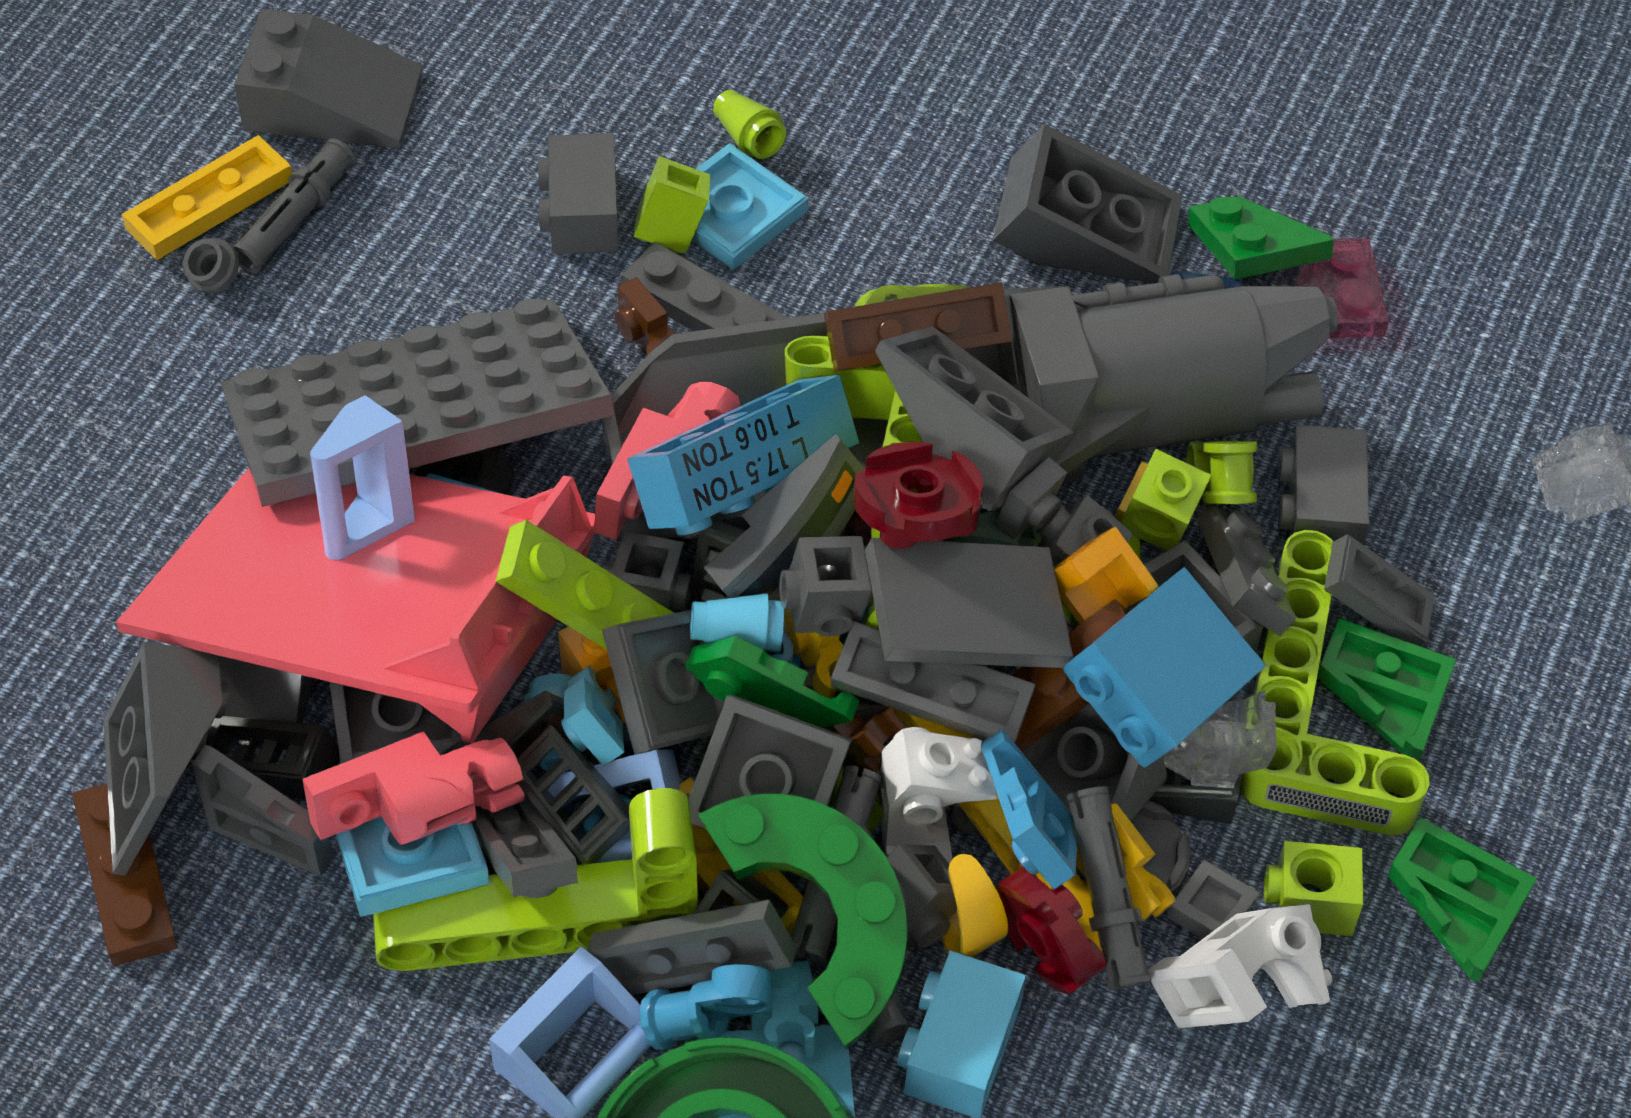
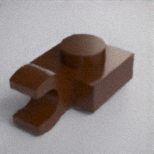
M637 277L617 286L619 311L615 313V321L621 335L627 342L632 343L635 341L645 355L648 356L650 352L671 335L677 334L668 325L667 312Z
M885 707L867 721L854 715L852 722L823 727V729L853 739L843 767L857 766L859 768L857 776L862 778L864 768L875 773L880 769L881 754L885 748L882 744L892 735L905 729L906 725L890 707Z

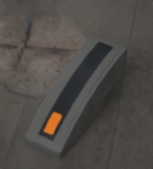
M835 434L742 515L751 527L704 567L705 570L729 598L768 594V600L781 601L779 589L780 575L782 570L790 569L799 538L839 537L856 510L853 498L855 476L857 470L861 472L864 467Z

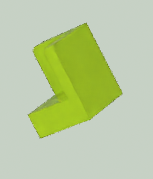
M659 156L636 211L634 237L650 243L657 242L665 248L679 253L687 252L709 201L710 174Z

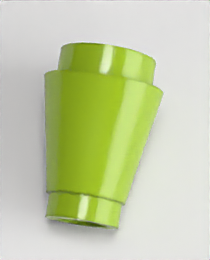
M726 90L717 97L713 105V112L743 153L749 157L766 159L780 150L786 139V128L781 115L777 111L739 94L735 90Z

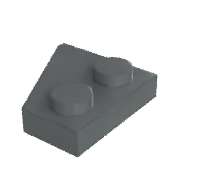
M205 744L191 766L209 829L321 876L333 858L330 838L320 840L310 824L308 809L301 807L215 748Z

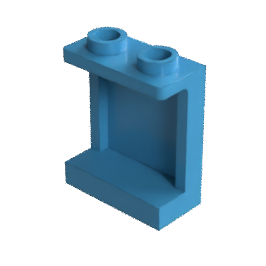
M1183 567L1161 584L1152 594L1140 601L1134 609L1090 646L1064 665L1063 671L1073 682L1080 696L1091 704L1113 731L1121 746L1131 753L1142 767H1147L1178 746L1266 665L1189 571Z

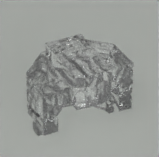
M1611 422L1576 430L1556 443L1552 448L1545 450L1532 459V463L1536 465L1534 468L1535 472L1539 475L1537 478L1538 482L1542 484L1540 489L1544 493L1543 499L1546 501L1547 510L1558 507L1563 508V513L1567 515V523H1573L1609 510L1631 506V436H1615Z
M1258 692L1243 700L1225 702L1178 746L1164 754V766L1191 780V785L1233 788L1240 774L1268 767L1277 751L1276 722L1274 721L1276 716L1274 712L1276 709L1275 702H1265V692Z

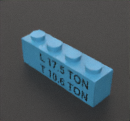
M840 375L798 379L627 458L648 528H675L677 535H688L710 527L713 524L711 516L718 512L728 514L753 506L756 503L755 494L761 491L768 493L835 434L848 449L859 444V440Z

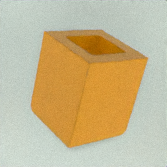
M1116 526L1087 541L1054 567L1060 598L1079 624H1082L1114 599L1127 608L1148 597L1158 589V584Z

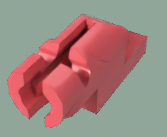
M698 382L688 387L683 398L667 416L643 408L596 494L594 533L617 540L627 519L636 521L643 508L627 458L740 407L739 397L727 387L712 382Z
M423 731L303 779L310 824L320 840L356 828L365 822L381 816L394 838L400 845H403L452 825L468 824L477 820L476 806H481L483 809L490 810L493 813L522 802L525 797L520 786L515 784L523 780L520 765L514 752L501 737L493 740H481L440 756Z

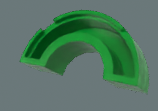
M787 794L748 795L728 800L700 813L698 816L738 880L760 871H789L812 881L830 900L838 920L837 946L827 969L807 988L844 1048H849L874 1026L886 1010L899 984L907 948L905 903L895 872L885 854L876 842L850 818L827 805L800 796Z
M718 1037L686 1042L681 1047L670 1050L655 1059L650 1058L627 1076L615 1089L601 1109L598 1118H718L731 1114L753 1118H854L842 1097L823 1077L791 1055L756 1041Z

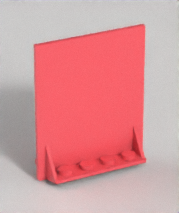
M248 468L116 621L117 630L125 634L417 702L460 733L463 742L472 744L557 620L495 582L510 526L528 520L587 558L591 541L595 534V514L586 512L574 478L564 475L554 488L524 499L409 474L415 521L346 558L332 560L325 555L316 493L262 507ZM356 483L341 486L344 512H346L357 496Z

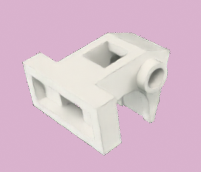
M920 727L902 729L895 734L893 740L882 750L881 767L876 772L884 779L878 794L879 804L882 806L880 825L885 856L891 854L899 844L935 845L950 864L952 853L945 807L961 802L996 800L997 798L996 789L981 748V743L985 740L930 733L927 729Z
M1310 904L1237 913L1181 956L1163 958L1148 969L1152 985L1178 1028L1249 1022L1267 1008L1252 982L1253 975L1259 968L1264 969L1273 979L1289 1008L1297 1007L1298 1005L1316 1003L1322 1005L1328 1003L1330 998L1327 986L1332 983L1330 971L1323 969L1320 955L1321 936L1316 924L1313 922Z

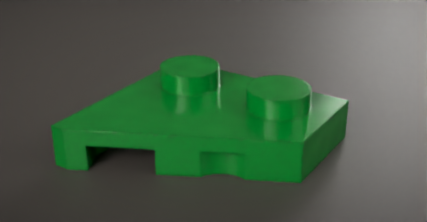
M1240 196L1218 197L1209 203L1189 207L1188 226L1234 280L1332 259L1334 239L1330 235Z
M1339 618L1321 662L1317 679L1401 754L1412 757L1420 762L1457 659Z
M737 636L693 646L684 666L704 684L709 694L725 702L728 695H735L821 728L852 722L859 704V700L854 695L844 690L837 697L827 698L803 686L808 674L807 671L787 661L773 658L763 649Z
M1421 817L1393 861L1388 874L1389 879L1466 975L1477 983L1481 981L1537 880L1536 877Z

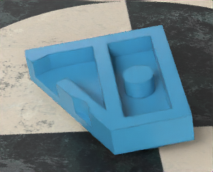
M1000 729L983 741L981 748L1012 839L1014 840L1012 842L1013 851L1019 862L1030 874L1036 875L1040 872L1050 886L1055 889L1075 876L1077 833L1074 819L1068 808L1007 733Z

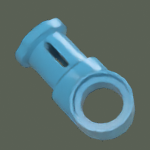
M724 965L712 970V980L698 982L689 991L670 993L666 989L650 990L647 996L642 999L639 1011L640 1025L645 1033L648 1044L654 1049L663 1050L673 1047L677 1040L696 1037L699 1039L718 1038L727 1031L729 1018L768 1011L771 1008L772 973L768 969L754 965Z

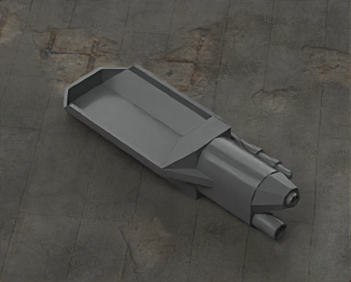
M1178 274L1161 276L1158 283L1125 287L1123 282L1105 284L1103 291L1071 295L1069 286L1011 288L1003 290L1012 342L965 350L1074 432L1055 462L1067 472L1063 483L1083 480L1086 460L1092 456L1255 432L1256 427L1259 425L1321 416L1323 394L1317 374L1314 371L1288 374L1324 345L1329 339L1330 332L1336 331L1338 313L1333 298L1330 296L1325 297L1319 287L1241 286L1225 289L1223 280L1214 275L1181 279ZM824 313L671 335L650 352L611 395L614 416L602 418L604 457L607 472H609L642 409L646 408L667 416L680 402L691 384L712 382L727 387L739 397L741 406L785 386L786 346L794 339L804 336H828ZM852 417L859 444L849 448V450L864 469L866 467V457L883 447L888 420ZM761 491L755 494L754 497L756 502H758L767 493ZM751 507L728 514L718 512L711 516L744 530L751 527L742 517ZM643 509L636 521L627 519L620 532L621 540L624 531L676 541L699 537V532L677 535L675 528L649 529Z

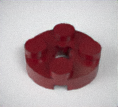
M902 442L879 448L866 457L865 469L861 472L857 470L853 497L855 509L870 527L880 531L881 541L892 548L906 549L914 546L917 542L939 541L954 536L970 535L976 530L978 525L984 485L979 469L970 459L953 450L951 460L943 456L933 455V444L923 442ZM916 489L919 493L911 492L909 490Z
M1023 866L995 885L1007 916L1008 932L1006 937L1017 952L1028 946L1041 960L1032 970L1048 985L1061 993L1071 994L1106 967L1104 955L1097 945L1086 936L1077 921L1083 916L1081 905L1064 885L1061 884L1055 889H1050L1036 875L1030 874Z

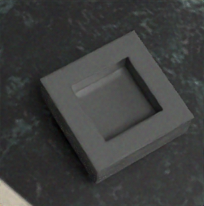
M1048 457L1009 492L995 526L1013 541L1031 524L1037 529L1043 527L1057 512L1062 503V500L1056 495L1067 472Z
M1203 860L1175 898L1176 901L1170 905L1168 919L1203 939L1235 914L1252 911L1257 904L1260 892L1208 861Z

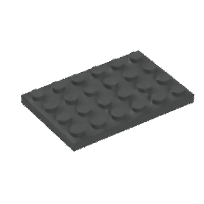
M527 299L516 304L513 309L493 314L485 312L472 313L462 317L457 323L437 328L420 326L408 330L401 337L381 342L364 340L354 343L345 351L325 356L319 354L304 355L296 358L289 365L269 370L261 368L248 369L238 373L234 379L221 382L225 401L262 507L316 493L310 451L346 404L365 395L403 421L409 469L614 416L610 392L554 299ZM350 458L338 464L341 486L356 483L353 459Z

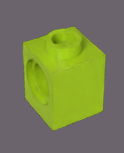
M1155 449L1122 518L1121 524L1130 530L1133 536L1165 551L1179 544L1211 474Z
M1284 841L1278 864H1268L1266 867L1264 903L1275 904V908L1310 904L1313 922L1316 924L1319 933L1352 936L1363 907L1362 848ZM1301 884L1314 885L1320 888L1323 892L1309 891L1305 889Z

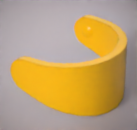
M961 854L952 859L948 868L957 911L949 919L950 928L942 937V942L947 954L951 950L973 958L1006 937L1008 922L999 894L981 864L973 856Z

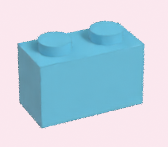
M950 950L942 973L930 971L924 984L919 1009L927 1012L920 1030L909 1027L902 1042L897 1066L906 1068L904 1094L973 1118H981L1021 1008L1026 975Z

